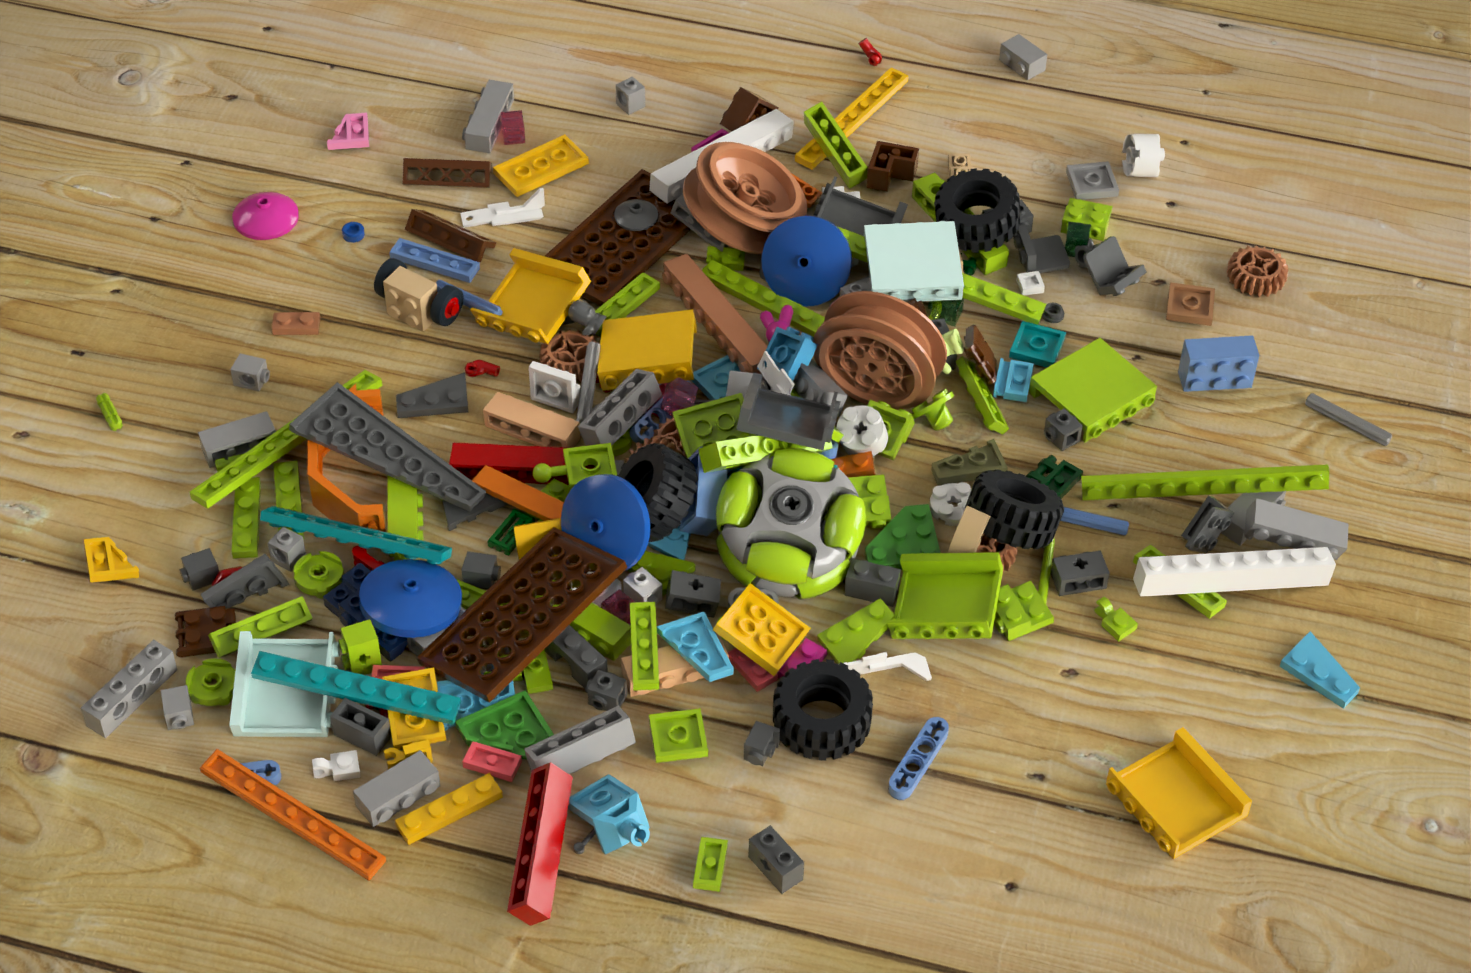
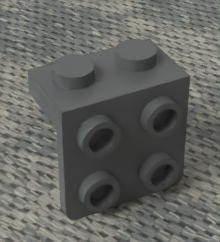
M1026 225L1019 226L1017 235L1013 239L1015 248L1019 251L1020 262L1024 264L1026 273L1035 271L1044 273L1070 267V260L1059 235L1031 239Z
M1115 236L1108 237L1083 256L1099 295L1112 294L1113 296H1118L1125 292L1127 286L1136 284L1140 281V277L1147 273L1144 265L1128 266Z
M1208 495L1181 535L1188 540L1185 547L1197 552L1207 553L1216 546L1220 533L1231 524V517L1234 512L1213 496Z

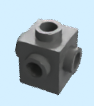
M1064 408L1057 413L1050 414L1046 418L1044 435L1048 441L1052 442L1061 451H1064L1080 442L1083 425Z
M598 670L594 678H590L586 685L585 692L588 693V705L606 711L616 706L621 707L627 696V679L618 677L614 673Z

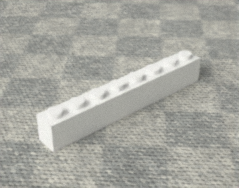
M775 109L652 172L649 191L665 203H669L683 194L684 180L688 173L696 167L699 155L707 146L718 142H735L766 152L792 138L794 121Z
M1328 547L1139 557L1133 580L1140 596L1328 586L1336 563Z

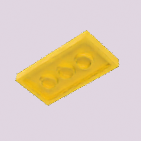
M564 134L494 166L493 174L516 197H519L588 165L589 157Z

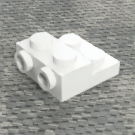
M532 361L529 366L531 400L574 413L579 405L581 392L580 385L576 384L575 374Z

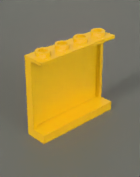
M513 248L509 256L515 264L489 299V302L501 308L503 314L499 316L476 308H471L470 311L474 315L476 323L482 327H492L499 332L505 331L518 338L525 337L534 343L548 344L568 316L571 304L579 300L591 280L581 266Z
M693 309L604 320L597 371L602 390L616 389L635 369L653 372L658 384L694 380L692 351L693 335L697 333V324Z
M1184 727L1175 731L1172 742L1121 771L1116 772L1113 767L1109 768L1106 780L1108 790L1121 800L1127 812L1133 814L1138 819L1144 831L1150 833L1157 841L1160 849L1167 852L1172 859L1177 858L1248 816L1252 800Z

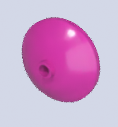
M277 192L252 194L239 202L232 214L235 229L243 236L256 240H269L281 237L290 232L299 219L296 203L288 196Z

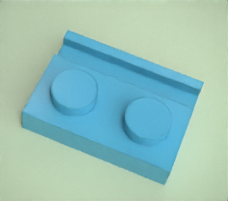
M1000 358L993 397L998 395L1004 396L1003 399L1027 402L1034 363L1016 360L1007 362L1004 361V358Z

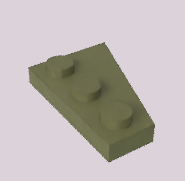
M994 439L987 441V445L981 448L977 446L969 448V452L966 454H954L934 462L931 467L938 486L948 483L973 481L978 475L987 470L1008 471V467Z

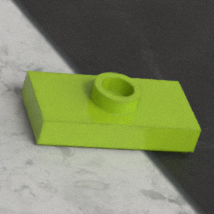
M545 649L523 670L528 694L553 690Z

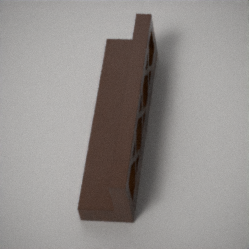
M403 158V185L490 188V172H492V163L490 161ZM408 169L420 170L422 175L417 180H408ZM432 170L441 171L444 175L438 181H432L427 174ZM453 171H462L466 175L459 182H454L449 177ZM474 172H485V183L475 182L470 176ZM469 178L472 182H464V181H466V180Z
M411 209L404 229L477 262L482 261L486 248L494 249L497 243L425 210Z

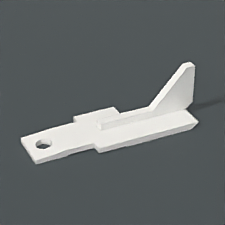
M539 188L520 206L510 207L509 202L489 204L487 205L488 208L462 212L460 215L463 228L492 223V226L540 220L544 217L541 209L545 206L544 189ZM469 217L473 218V219L470 220V221L466 220V218H469Z
M765 351L757 367L770 385V391L790 395L795 384L784 369H778L768 352Z
M887 652L862 657V660L844 663L848 665L849 670L855 669L860 675L903 666L925 681L932 679L926 658L915 652L887 658Z

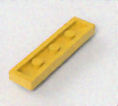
M488 773L396 819L395 825L406 843L410 845L503 798V792L491 774Z

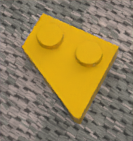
M110 537L84 539V551L90 583L139 578V568L137 566L133 567L127 561V555L116 547V544Z

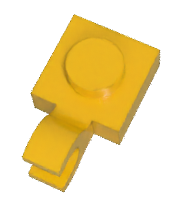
M428 739L402 746L403 751L396 748L384 750L385 759L395 758L394 760L387 761L388 769L420 750L433 763L431 746Z

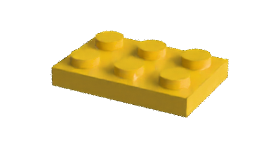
M434 667L382 677L383 680L438 692ZM388 710L394 748L403 749L402 746L427 739L430 744L447 741L444 723Z

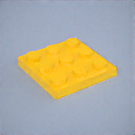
M750 583L715 625L713 631L775 676L811 628Z

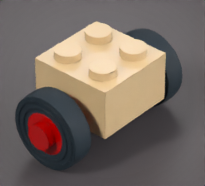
M390 258L381 265L374 280L376 294L386 300L387 314L423 332L433 322L441 326L452 324L458 317L463 305L464 296L460 289L452 285H446L437 292V283L408 270L405 263L395 258Z

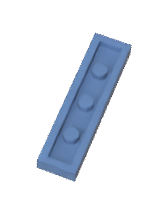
M399 238L389 252L390 258H395L403 263L468 283L472 281L480 270V264L477 261Z

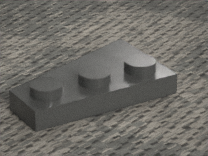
M465 372L397 394L398 418L468 412Z
M487 493L485 498L470 512L442 500L449 531L456 529V525L467 520L469 523L475 520L476 516L483 512H493L508 505V503Z
M263 554L216 585L211 586L208 590L201 593V596L210 608L225 606L227 609L243 603L246 597L258 593L261 596L267 594L269 588L277 585L283 588L290 584L270 558Z

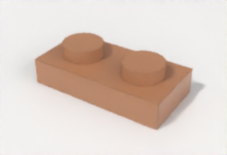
M279 312L273 314V335H319L320 312Z

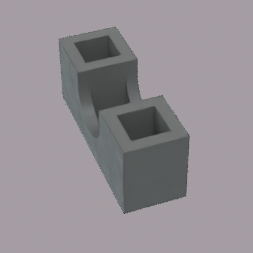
M570 625L545 648V652L554 661L562 657L565 658L571 668L572 677L584 689H586L589 679H593L598 670L608 673L607 659Z

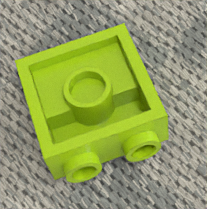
M1070 198L1064 212L1060 233L1104 241L1113 206Z
M870 400L867 406L880 413L888 432L887 445L878 455L894 461L902 443L905 444L915 424L914 418L911 413L904 409H899L898 411L891 408L886 402Z
M885 475L848 477L855 487L859 498L864 501L866 526L871 525L872 528L885 527L891 521Z
M1032 581L1014 588H1010L1009 584L1000 587L995 625L1000 634L1004 633L1008 642L1054 623L1052 613Z

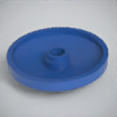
M798 216L784 221L771 232L762 252L763 274L772 291L776 295L788 298L805 307L820 305L834 298L840 293V288L846 285L852 269V253L846 237L833 223L817 216ZM802 258H806L808 260L807 266L802 265Z
M599 474L581 480L570 490L562 508L561 529L563 532L624 560L627 565L626 570H628L641 559L647 548L650 538V517L642 496L632 484L616 475Z
M404 559L385 563L372 570L364 578L359 591V605L366 620L370 619L372 625L382 632L399 637L416 638L438 633L450 626L461 610L462 591L456 578L443 567L423 560Z

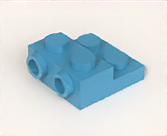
M777 327L766 351L778 369H784L793 381L800 365H809L818 344L814 343V338L802 332L799 336L800 332L791 327H787L786 330Z

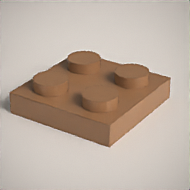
M1170 282L1166 320L1211 326L1215 288Z

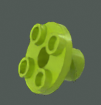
M945 388L932 397L933 401L929 403L924 401L911 409L913 411V418L916 419L926 415L935 431L948 427L953 422V417L945 404L946 401L954 397L953 392H948Z

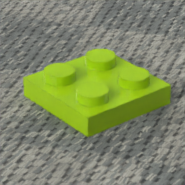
M701 708L649 714L656 763L708 757Z

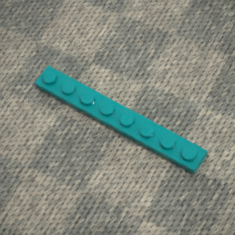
M271 506L261 511L260 521L268 522L272 527L285 526L290 527L293 532L303 533L307 531L314 533L313 535L319 538L333 537L340 543L354 542L358 543V546L362 548H380L383 553L393 554L397 552L404 554V557L408 559H427V562L430 564H441L449 559L452 554V547Z
M259 651L251 672V676L254 679L335 698H347L353 702L451 725L455 723L461 704L460 697Z

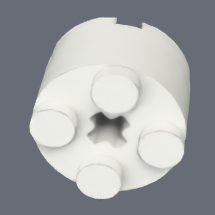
M1159 134L1127 135L1122 148V153H1126V160H1122L1125 175L1131 177H1158L1160 161H1163L1165 157L1164 148H1160Z
M863 405L848 407L843 411L837 422L836 428L844 435L840 443L848 455L872 451L874 458L876 454L881 453L885 449L888 442V432L877 410Z

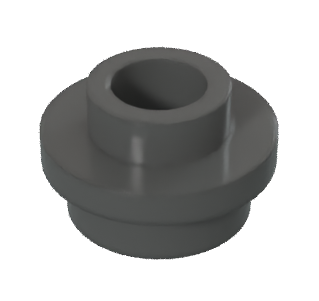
M1052 302L1046 305L1042 318L1049 323H1059L1064 319L1065 313L1060 304Z

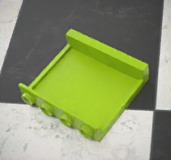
M1098 338L1033 375L1030 379L1029 394L1034 398L1043 394L1060 410L1065 408L1071 415L1075 416L1078 422L1083 425L1084 434L1082 441L1085 443L1092 438H1097L1107 429L1114 428L1124 419L1134 416L1139 410L1151 406L1155 401L1157 385L1104 340Z
M999 552L901 554L900 563L903 574L894 612L895 620H887L892 639H981L992 637L1003 574V565Z

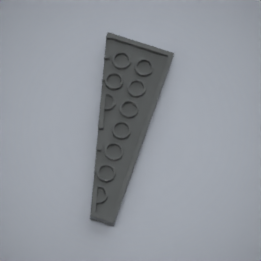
M338 382L289 424V430L297 435L469 512L485 498V490Z

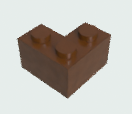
M740 87L735 93L728 110L724 112L720 125L732 132L775 109L778 110L779 107L765 98Z
M877 141L868 166L866 188L888 192L892 178L913 182L918 168L919 148Z

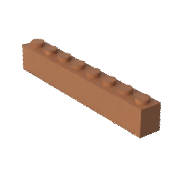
M684 254L663 262L664 272H662V278L664 283L673 289L675 296L684 302L687 310L693 309L697 322L702 323L708 335L713 336L719 348L724 349L728 354L730 361L737 363L740 372L762 374L757 369V366L767 349V345L690 256Z

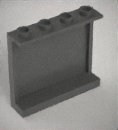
M834 176L832 183L826 184L813 215L826 219L835 226L863 236L864 225L901 223L908 204L900 201L896 212L834 189L838 178Z
M753 373L741 406L736 430L824 450L825 442H831L841 401H836L838 392L834 391L832 403L829 405L761 389L763 374Z

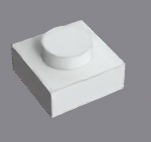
M1039 271L1017 274L1016 281L1022 295L1044 293L1045 285Z

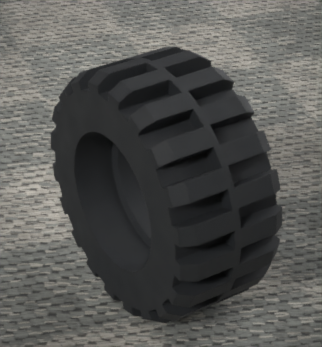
M974 168L968 172H965V170L961 171L957 176L953 175L948 178L947 183L944 182L940 186L935 196L936 222H955L958 247L962 251L972 250L973 253H979V250L987 252L991 251L993 247L999 248L1003 245L1004 241L1007 243L1019 228L1021 214L1017 187L1011 183L1008 177H1002V174L997 171L990 172L989 169L984 168L983 170ZM973 206H987L993 209L980 215H970L962 212Z
M660 443L648 444L639 448L637 453H633L627 463L622 465L619 475H616L632 484L640 493L647 506L650 517L649 542L662 540L665 536H669L674 528H678L681 524L680 521L688 514L689 511L687 510L693 504V495L697 491L696 482L698 479L693 463L688 458Z
M987 470L978 475L966 503V506L990 516L983 532L985 536L993 538L999 543H1006L1015 548L1022 547V549H1039L1049 545L1054 539L1064 513L1062 499L1057 496L1054 490H1050L1047 485L1039 483L1038 480L1030 479L1023 474H1015L1007 470L1005 472L1001 470Z
M819 659L811 660L809 664H806V662L798 664L797 669H789L785 673V677L780 678L777 688L774 690L773 723L774 727L780 729V741L786 747L790 745L792 752L796 754L800 752L803 754V757L808 759L817 757L820 761H826L829 757H832L833 760L842 758L844 753L849 755L855 751V746L858 748L865 742V737L870 732L873 710L872 691L869 689L867 681L863 677L860 678V673L855 669L849 670L848 665L844 663L835 664L834 660L826 659V662H819ZM828 701L841 707L844 712L833 718L820 719L806 714L801 708L810 702Z

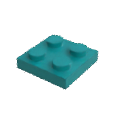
M1022 321L1011 347L1009 358L1034 363L1035 365L1047 368L1056 363L1066 338V332Z

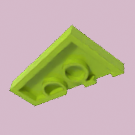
M880 598L817 634L818 641L827 649L828 654L836 664L856 661L858 658L861 659L873 641H877L889 628L887 620H895V615Z

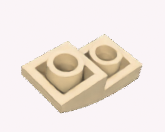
M970 153L948 154L950 177L953 175L957 176L961 171L965 170V172H968L972 169Z
M966 506L948 552L976 553L981 542L980 538L990 516Z

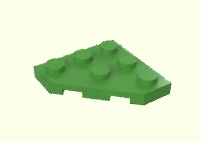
M929 504L905 506L865 547L866 561L902 570L900 563L901 554L941 553Z
M526 690L455 721L456 728L467 746H470L474 741L521 755L522 759L526 760L525 748L554 735Z

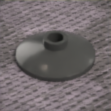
M632 199L617 206L614 218L616 223L626 230L642 231L652 227L657 222L658 210L648 201Z

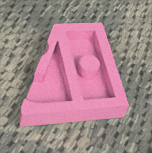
M367 113L346 114L341 120L342 123L335 129V136L332 140L328 139L327 141L328 150L369 147Z

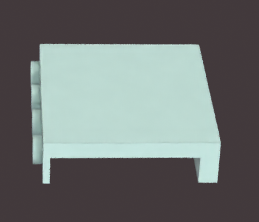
M954 221L864 225L863 236H865L872 292L887 294L905 302L916 298L917 302L962 300L964 282Z
M240 631L229 724L233 736L328 737V730L332 728L330 715L333 712H330L331 704H335V697L254 679L251 676V672L259 651L338 669V666L335 665V657L340 656L339 643L335 640L334 633L329 632V639H253L250 631Z

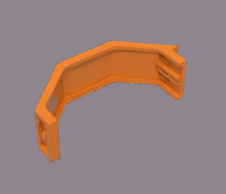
M356 384L349 389L350 392L384 416L380 389L357 390ZM308 440V480L313 506L331 520L386 532L383 504H357L323 476V458L331 449Z

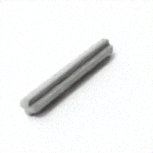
M593 341L589 342L586 349L576 420L579 424L592 412L601 347L599 343Z
M1314 393L1307 397L1306 406L1383 446H1387L1390 443L1391 433Z

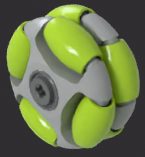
M778 449L770 459L769 454L759 461L746 464L738 472L732 473L724 483L716 505V524L719 530L716 544L724 565L731 575L747 587L751 583L758 589L773 591L779 597L792 598L796 596L800 600L813 598L832 590L846 578L852 558H856L866 527L865 504L859 498L855 487L848 477L839 468H834V461L817 452L805 449Z

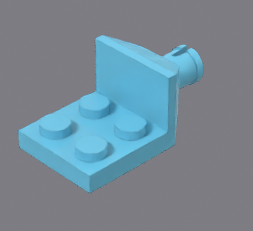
M608 774L570 797L568 809L594 827L604 854H608L629 842L635 846H642L639 840L643 843L648 841L650 826L638 792Z

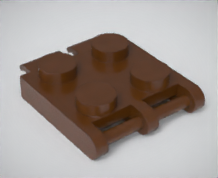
M972 325L966 328L964 352L969 360L974 358L978 375L981 378L985 376L987 383L991 385L996 382L997 360L988 343L984 341V337L977 326Z
M225 606L176 612L175 620L178 621V630H176L175 634L179 644V648L176 649V655L178 657L216 653L208 635L236 623L235 610L226 609Z

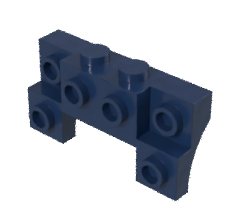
M359 563L342 575V583L323 596L325 607L334 613L345 627L366 621L359 605V591L364 578L371 571L362 563ZM374 627L378 637L380 654L390 662L403 653L408 644L407 637L387 634Z

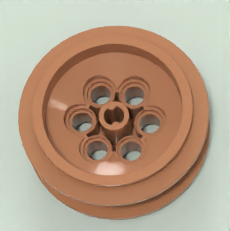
M718 142L707 146L699 155L696 167L688 173L683 183L684 200L697 222L722 243L748 253L762 254L768 233L772 232L784 221L798 216H806L807 201L804 192L790 171L766 152L740 143Z
M857 291L837 298L829 306L824 323L817 329L813 337V342L818 344L814 352L816 364L849 397L867 405L870 400L875 402L883 401L896 410L909 409L926 401L934 389L936 377L942 372L947 360L945 341L938 328L925 314L901 299L878 292Z

